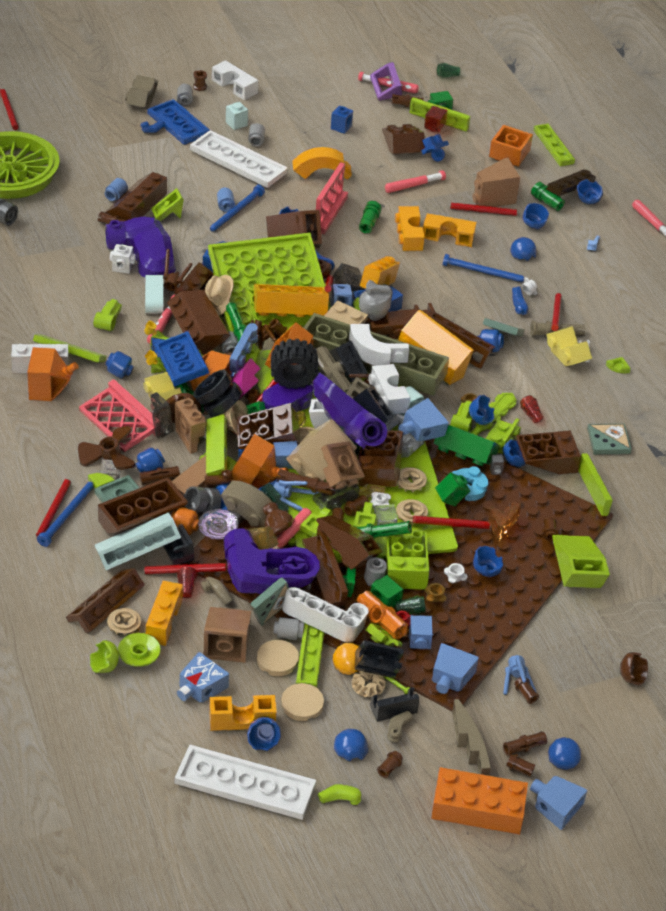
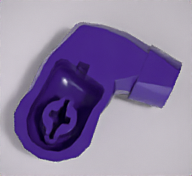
M144 216L124 222L112 220L110 224H105L107 249L114 250L116 244L132 246L133 252L136 254L138 273L142 277L146 278V275H164L167 249H170L168 274L175 273L176 265L171 238L159 220Z
M318 373L313 381L314 395L321 404L328 419H333L348 438L363 449L366 446H377L384 442L387 437L386 424L365 410L331 380Z
M233 529L223 539L228 572L234 586L241 593L262 594L281 577L287 582L289 588L304 587L312 583L320 569L319 560L316 555L305 548L292 547L259 550L251 532L246 529Z

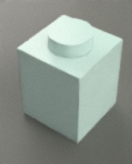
M241 102L226 106V123L233 130L248 126V109Z

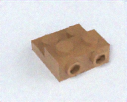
M187 398L176 401L175 431L190 454L198 452L199 437L205 436L206 419L202 416L192 399Z
M350 441L326 444L321 447L324 459L328 464L323 471L330 487H335L336 490L346 486L351 488L358 485V481L365 477Z

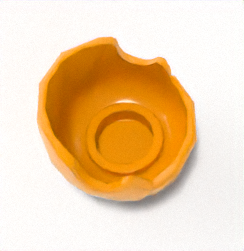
M344 643L337 647L332 659L335 669L346 675L358 672L359 670H355V651L359 646L354 643Z

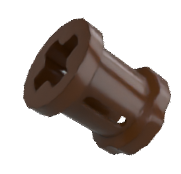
M202 70L195 71L193 73L195 78L193 89L196 91L206 90V72Z

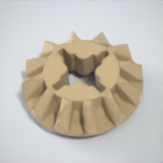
M416 468L401 469L398 488H404L405 492L407 490L412 492L415 490L421 491L422 487L426 486V475Z
M408 499L397 505L396 514L399 520L404 522L410 521L413 525V516H427L428 509L422 502ZM410 509H412L414 515L410 514Z
M129 608L114 610L107 620L110 631H115L116 635L123 633L124 636L127 633L133 634L135 630H139L141 624L140 615ZM121 621L128 622V625L121 624Z
M363 671L354 674L352 679L353 690L363 697L380 695L386 685L384 676ZM372 680V683L370 682L365 686V681Z

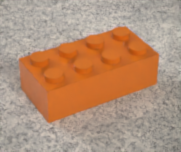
M440 767L431 819L520 835L528 783Z

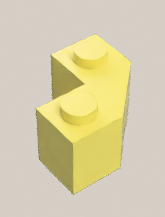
M573 326L546 334L548 346L565 366L575 365L592 359L587 341L577 342Z
M167 372L144 378L145 392L149 394L159 413L164 412V403L168 398L182 393L180 388H174Z

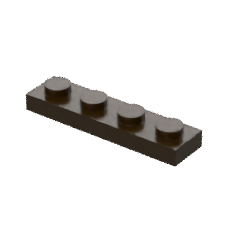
M583 169L548 183L546 190L562 196L577 190L579 183L585 179L592 183L595 182L596 176L591 174L590 171Z

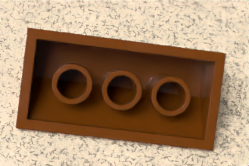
M155 172L139 179L104 213L120 216L121 219L126 221L143 217L167 194V177Z
M205 290L180 291L167 302L182 332H189L197 349L201 351L203 356L231 336L213 303L207 297Z
M167 477L98 504V522L107 534L117 533L188 504V501Z

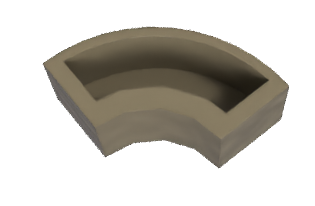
M137 75L136 79L133 80L132 88L126 93V104L147 108L154 98L158 80Z
M232 480L221 494L228 511L242 515L251 526H265L266 515L263 512V507L272 501L256 487L245 482Z

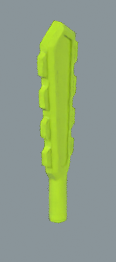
M514 393L498 394L494 400L495 402L489 404L491 408L495 409L492 423L488 425L476 423V427L470 433L478 436L480 432L491 429L494 422H497L498 419L500 420L501 416H505L509 409L516 406L517 399Z

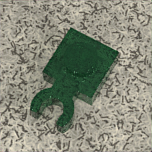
M270 482L261 488L260 491L268 496L272 502L277 503L279 509L286 512L289 510L288 505L280 500L282 496Z

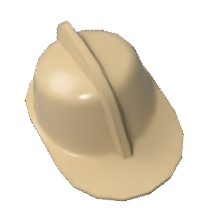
M229 275L213 276L205 287V293L213 303L219 316L226 311V305L230 301L234 286L233 279Z
M240 400L223 413L227 419L228 430L235 431L237 434V417L247 415V408Z

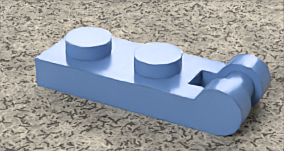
M248 324L230 357V371L237 373L240 366H243L245 363L246 354L251 352L252 345L258 341V327L256 324Z

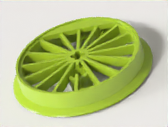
M16 131L0 132V155L2 159L0 158V182L6 177L5 183H0V198H23L36 194L46 188L52 181L60 162L59 154L55 147L45 139L33 134ZM15 148L23 149L16 157L14 156ZM11 149L10 155H5L4 151ZM29 151H33V152H34V153H32V154H30V155L24 157ZM10 176L12 177L14 183H9Z

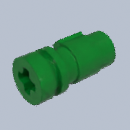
M541 181L537 182L531 190V195L556 211L561 210L565 200L561 196L546 190L547 186Z
M377 201L367 202L359 223V230L367 234L372 231L382 211L380 203Z

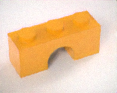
M399 206L398 213H395V223H397L398 242L402 244V250L423 251L424 232L423 227H419V206Z
M427 213L423 225L424 239L439 241L442 235H451L456 239L455 245L472 247L477 222Z
M385 256L365 266L360 286L367 288L366 284L369 280H372L377 285H383V283L390 285L394 283L400 262L395 261L393 257Z
M164 580L146 623V634L153 636L162 646L167 645L172 631L173 615H178L183 601V584Z
M275 695L253 696V702L245 707L233 705L231 696L210 697V731L245 730L249 728L253 721L260 717H268L276 721Z

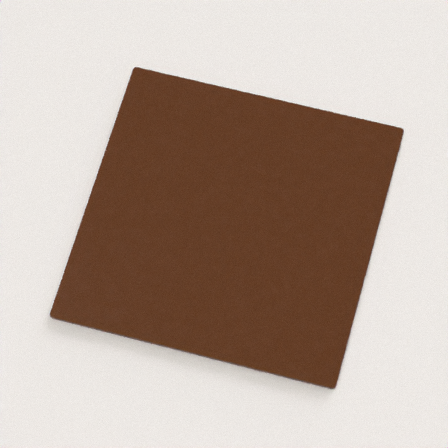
M433 438L425 440L438 484L450 472L472 466L478 467L480 472L488 479V488L483 498L467 501L464 497L455 507L445 503L449 518L489 521L490 527L489 529L452 527L458 545L457 551L428 554L429 577L427 586L433 583L441 584L445 588V602H428L425 589H403L402 603L394 608L395 612L406 611L409 615L432 616L433 636L431 649L410 648L409 630L405 636L399 639L402 647L395 644L392 646L404 649V654L399 660V663L403 665L393 679L405 687H414V692L452 711L454 699H459L462 705L467 702L562 583L554 543L547 541L543 536L545 531L544 520L547 517L555 518L559 535L589 536L594 542L612 520L613 514L609 512L608 516H601L596 505L522 469L511 466L505 461L502 475H491L490 465L484 463L483 466L472 463L473 459L470 457H466V460L456 457V452L449 450L446 453L438 450V445L433 444L435 440ZM273 490L265 494L272 502L278 504L279 509L288 512L285 503L276 501L277 497L273 496ZM246 519L237 526V529H246L251 532L259 550L270 549L275 540L280 536L278 535L275 539L266 540L265 526H251ZM220 521L211 531L217 535H223L228 532V523ZM205 536L194 547L195 561L181 563V565L226 563V571L194 572V574L204 579L212 577L221 581L230 593L251 604L261 594L241 593L234 586L228 572L227 560L225 559L224 538L214 539ZM287 543L282 549L296 547V545L290 546ZM479 547H493L496 549L497 557H502L503 569L498 575L487 577L475 570L473 558ZM343 562L338 563L341 574L346 576L348 567ZM454 563L460 564L464 567V574L467 575V579L450 583L448 576L444 574V569ZM366 565L355 568V585L352 596L347 597L346 605L338 606V608L347 611L352 604L358 603L356 600L360 594L365 591L371 592V586L367 585L364 579ZM315 579L312 583L299 588L322 599ZM282 609L274 615L278 619L279 617L296 619L286 614ZM367 615L363 630L353 642L341 641L324 632L323 643L334 649H337V647L344 643H354L360 646L364 640L377 643L371 639L372 635L366 629L370 623L379 624L371 622ZM441 643L479 657L476 673L461 691L449 689L445 694L440 693L436 689L437 684L432 681L434 665Z

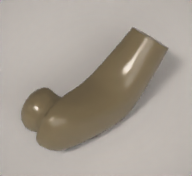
M207 577L205 578L206 581L201 583L204 592L212 590L224 605H228L234 600L221 581Z
M409 711L391 718L387 734L389 741L397 743L402 739V728L413 721V716Z

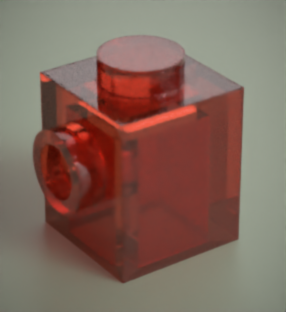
M432 106L425 115L424 128L439 133L446 124L447 110Z

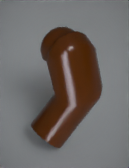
M223 470L221 472L222 475L205 476V485L229 484L233 480L232 472L230 470Z

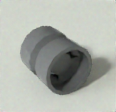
M0 198V223L7 226L12 225L17 219L18 207Z
M192 486L184 494V498L188 501L185 508L197 513L213 514L221 506V495L215 488Z

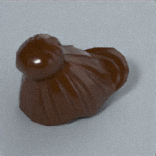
M271 502L263 507V512L266 515V540L275 539L280 533L292 526L293 516L279 509L277 503Z

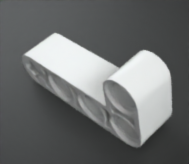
M294 587L287 589L282 610L286 614L344 642H353L364 628L369 612L368 608L361 603H354L347 611H344Z

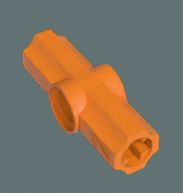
M365 591L358 596L356 601L368 608V616L371 622L379 624L394 639L399 640L407 634L409 630L407 628L408 624L396 615L394 608L386 606L370 591Z

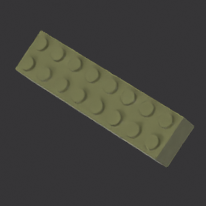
M314 313L304 326V329L313 335V348L316 349L323 346L330 351L350 341V324ZM370 331L371 336L379 342L407 344ZM409 344L408 363L390 362V364H394L399 374L398 384L406 387L411 386L417 391L434 396L447 375L449 357ZM361 359L368 374H371L372 366L375 365Z

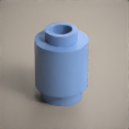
M116 178L106 187L105 197L109 201L118 200L127 192L128 185L125 180Z
M221 188L217 193L218 207L220 210L228 212L235 206L234 194L229 188Z

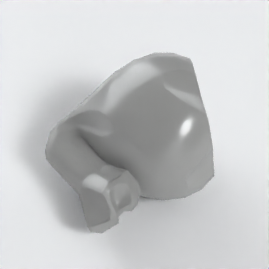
M369 280L366 284V291L359 297V308L361 312L368 314L371 320L378 321L384 318L390 309L392 289L389 286L377 285L372 280Z

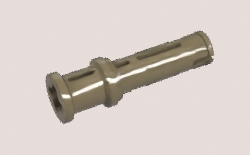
M531 321V337L535 335H545L547 337L546 334L554 332L551 329L552 322L536 323ZM559 324L558 330L573 326L575 335H585V331H583L585 330L584 324Z

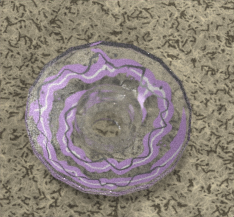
M214 509L205 512L200 517L198 526L205 536L212 539H224L228 532L238 529V520L233 513L227 510Z

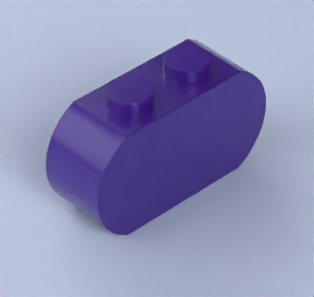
M278 383L265 390L262 394L265 410L288 403L292 404L296 413L307 409L311 404V399H313V386L306 385L305 388L298 387V389L290 387V389H287L286 386H280Z

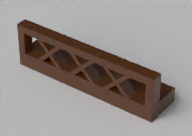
M432 311L428 315L471 347L473 353L478 352L483 355L481 362L474 360L473 355L469 361L470 364L482 369L495 346Z
M317 527L316 536L303 539L302 545L303 548L315 554L319 560L320 569L315 580L321 597L324 601L336 607L346 605L347 587L328 537Z
M135 568L120 570L68 614L66 619L68 622L78 621L84 632L89 633L145 584Z

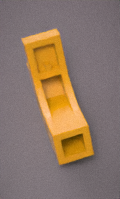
M312 148L304 151L293 160V171L304 179L318 169L328 168L335 171L340 162L345 164L344 178L348 180L352 176L351 165L344 161L343 153L333 148Z

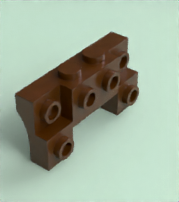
M428 303L427 310L421 311L429 315L435 310L432 303ZM414 305V309L391 311L378 321H373L368 317L364 324H369L371 332L387 335V337L392 339H399L401 330L420 309L418 305Z

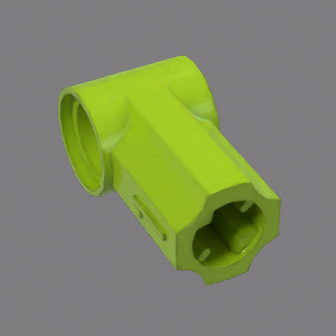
M111 299L107 301L102 311L96 313L93 322L95 328L113 331L116 318L122 310V305L118 300Z
M471 401L461 403L457 414H454L450 426L470 432L472 418L469 413V405L472 403Z

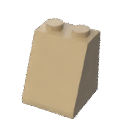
M330 419L311 431L286 460L299 475L313 479L317 477L320 478V481H324L326 478L323 469L328 464L324 459L321 447L326 444L348 441L351 442L354 451L357 447L334 420Z

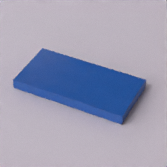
M174 99L147 109V114L157 122L163 121L164 128L183 145L196 141L210 131L209 128Z
M184 332L154 344L174 387L209 373L189 332Z

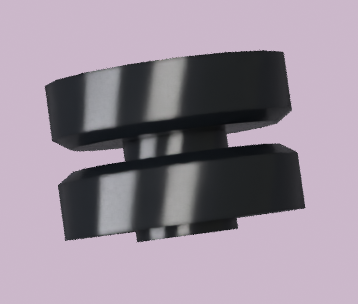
M223 369L214 372L204 379L195 389L193 397L199 404H204L203 409L210 417H216L226 412L239 400L242 390L235 382H232V377Z

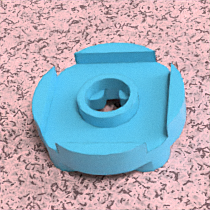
M472 466L452 472L458 476L462 475L468 483L472 484V486L467 484L470 492L465 496V500L475 501L483 498L488 488V479L480 472L478 467Z

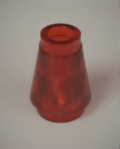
M528 395L520 401V408L534 423H538L543 419L536 398Z
M182 567L177 573L178 584H183V598L188 599L192 597L197 573L192 567Z

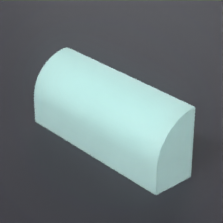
M166 513L97 543L95 548L105 570H108L181 537L173 518L169 513Z

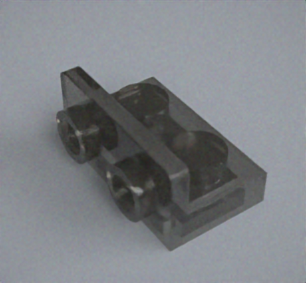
M341 263L338 269L335 270L333 277L336 284H348L352 292L366 289L360 286L362 275L359 268Z
M155 392L150 395V407L152 409L155 435L160 439L174 430L170 405Z
M355 484L349 488L346 486L339 490L334 489L336 492L332 496L320 492L313 495V502L321 510L324 507L331 511L335 508H342L346 502H352L359 497V486Z

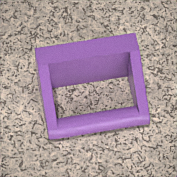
M393 62L387 63L370 74L379 101L392 98V94L402 95L401 83ZM389 76L392 87L382 92L377 78Z

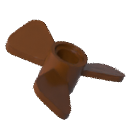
M125 426L115 429L112 436L103 438L99 445L81 442L78 445L80 464L88 466L103 458L104 462L114 464V467L118 470L134 468L135 462L122 455L119 444L131 433V427Z

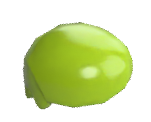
M103 640L96 644L98 650L90 654V666L95 673L111 672L116 668L119 661V651L116 645L109 640Z

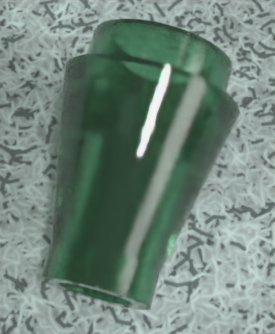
M442 62L437 65L436 73L441 78L459 76L460 67Z
M419 595L402 601H397V612L406 611L408 614L413 615L426 613L424 596L419 597Z

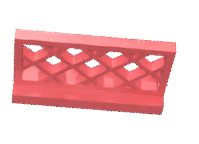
M341 162L316 199V210L320 212L321 234L324 235L348 198V192L343 191L345 164Z
M114 379L108 382L109 387L79 406V410L107 437L113 434V432H110V427H133V431L126 437L131 438V440L126 444L122 442L119 444L120 449L124 452L151 434L157 436L162 432L159 419ZM108 395L112 397V402L102 401ZM91 406L97 407V411H88L87 409ZM101 407H110V412H100ZM114 407H123V412H113ZM99 417H109L108 422H100ZM112 417H122L121 422H111ZM125 417H134L135 420L134 422H125ZM137 427L147 429L142 433L136 432Z

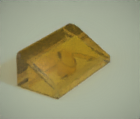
M270 526L247 529L251 532L259 550L271 549L279 544Z

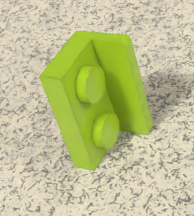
M516 418L513 424L498 419L485 438L501 445L498 453L503 454L504 445L509 440H514V437L520 434V419Z

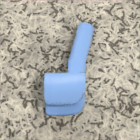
M597 235L594 240H588L587 250H597L600 236Z

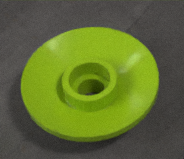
M133 633L120 641L118 645L119 657L130 666H147L155 662L159 657L160 644L149 634Z

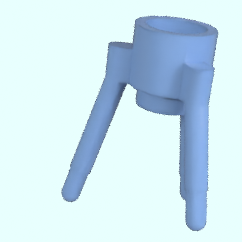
M279 480V482H275L273 487V496L277 497L276 501L283 502L299 511L303 508L286 499V497L289 498L292 492L320 496L323 493H313L311 490L292 487L307 485V481Z
M520 655L510 657L508 660L509 666L505 668L506 676L503 694L507 695L511 674L516 678L521 677L523 683L528 678L530 685L536 691L524 658Z

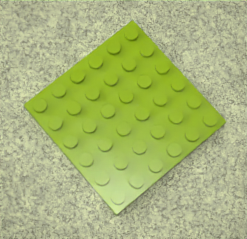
M311 233L208 245L207 249L214 276L229 275L233 279L234 286L229 303L234 302L237 304L244 325L251 324L252 320H254V323L255 320L261 321L262 326L265 324L269 325L270 321L274 318L278 319L284 327H290L295 322L302 327L306 325L312 315L295 317L294 314L277 316L276 313H269L268 316H263L256 313L254 309V284L325 287ZM330 302L328 303V311L331 308ZM226 310L224 312V317L228 331H234V327L230 320L229 314Z

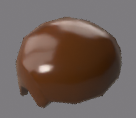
M629 652L620 663V674L624 681L629 684L642 685L647 678L648 661L640 657L641 653Z

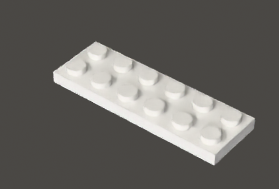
M211 130L190 144L191 151L267 188L288 173V167Z
M189 745L175 776V784L303 820L316 786V780L193 745Z

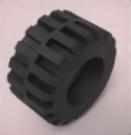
M287 339V342L282 341L280 345H276L271 352V376L274 377V381L279 382L280 386H286L287 389H290V387L298 389V387L305 388L306 385L312 384V381L318 375V354L316 348H313L311 343L307 344V341H299V339Z

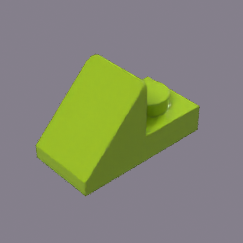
M176 188L152 207L151 210L155 218L160 222L172 212L181 218L184 199Z

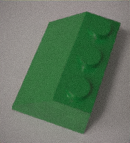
M450 425L447 427L445 436L435 438L433 443L438 445V450L446 453L449 450L456 452V457L466 460V457H470L473 459L472 463L483 466L484 463L490 465L492 455H496L501 448V445Z

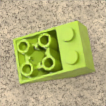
M412 530L411 534L386 536V575L402 589H425L428 585L429 562L426 531Z
M553 535V543L564 587L601 588L610 574L606 558L589 536Z

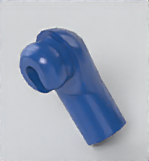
M161 120L153 125H149L147 121L140 124L141 130L144 133H156L165 126Z

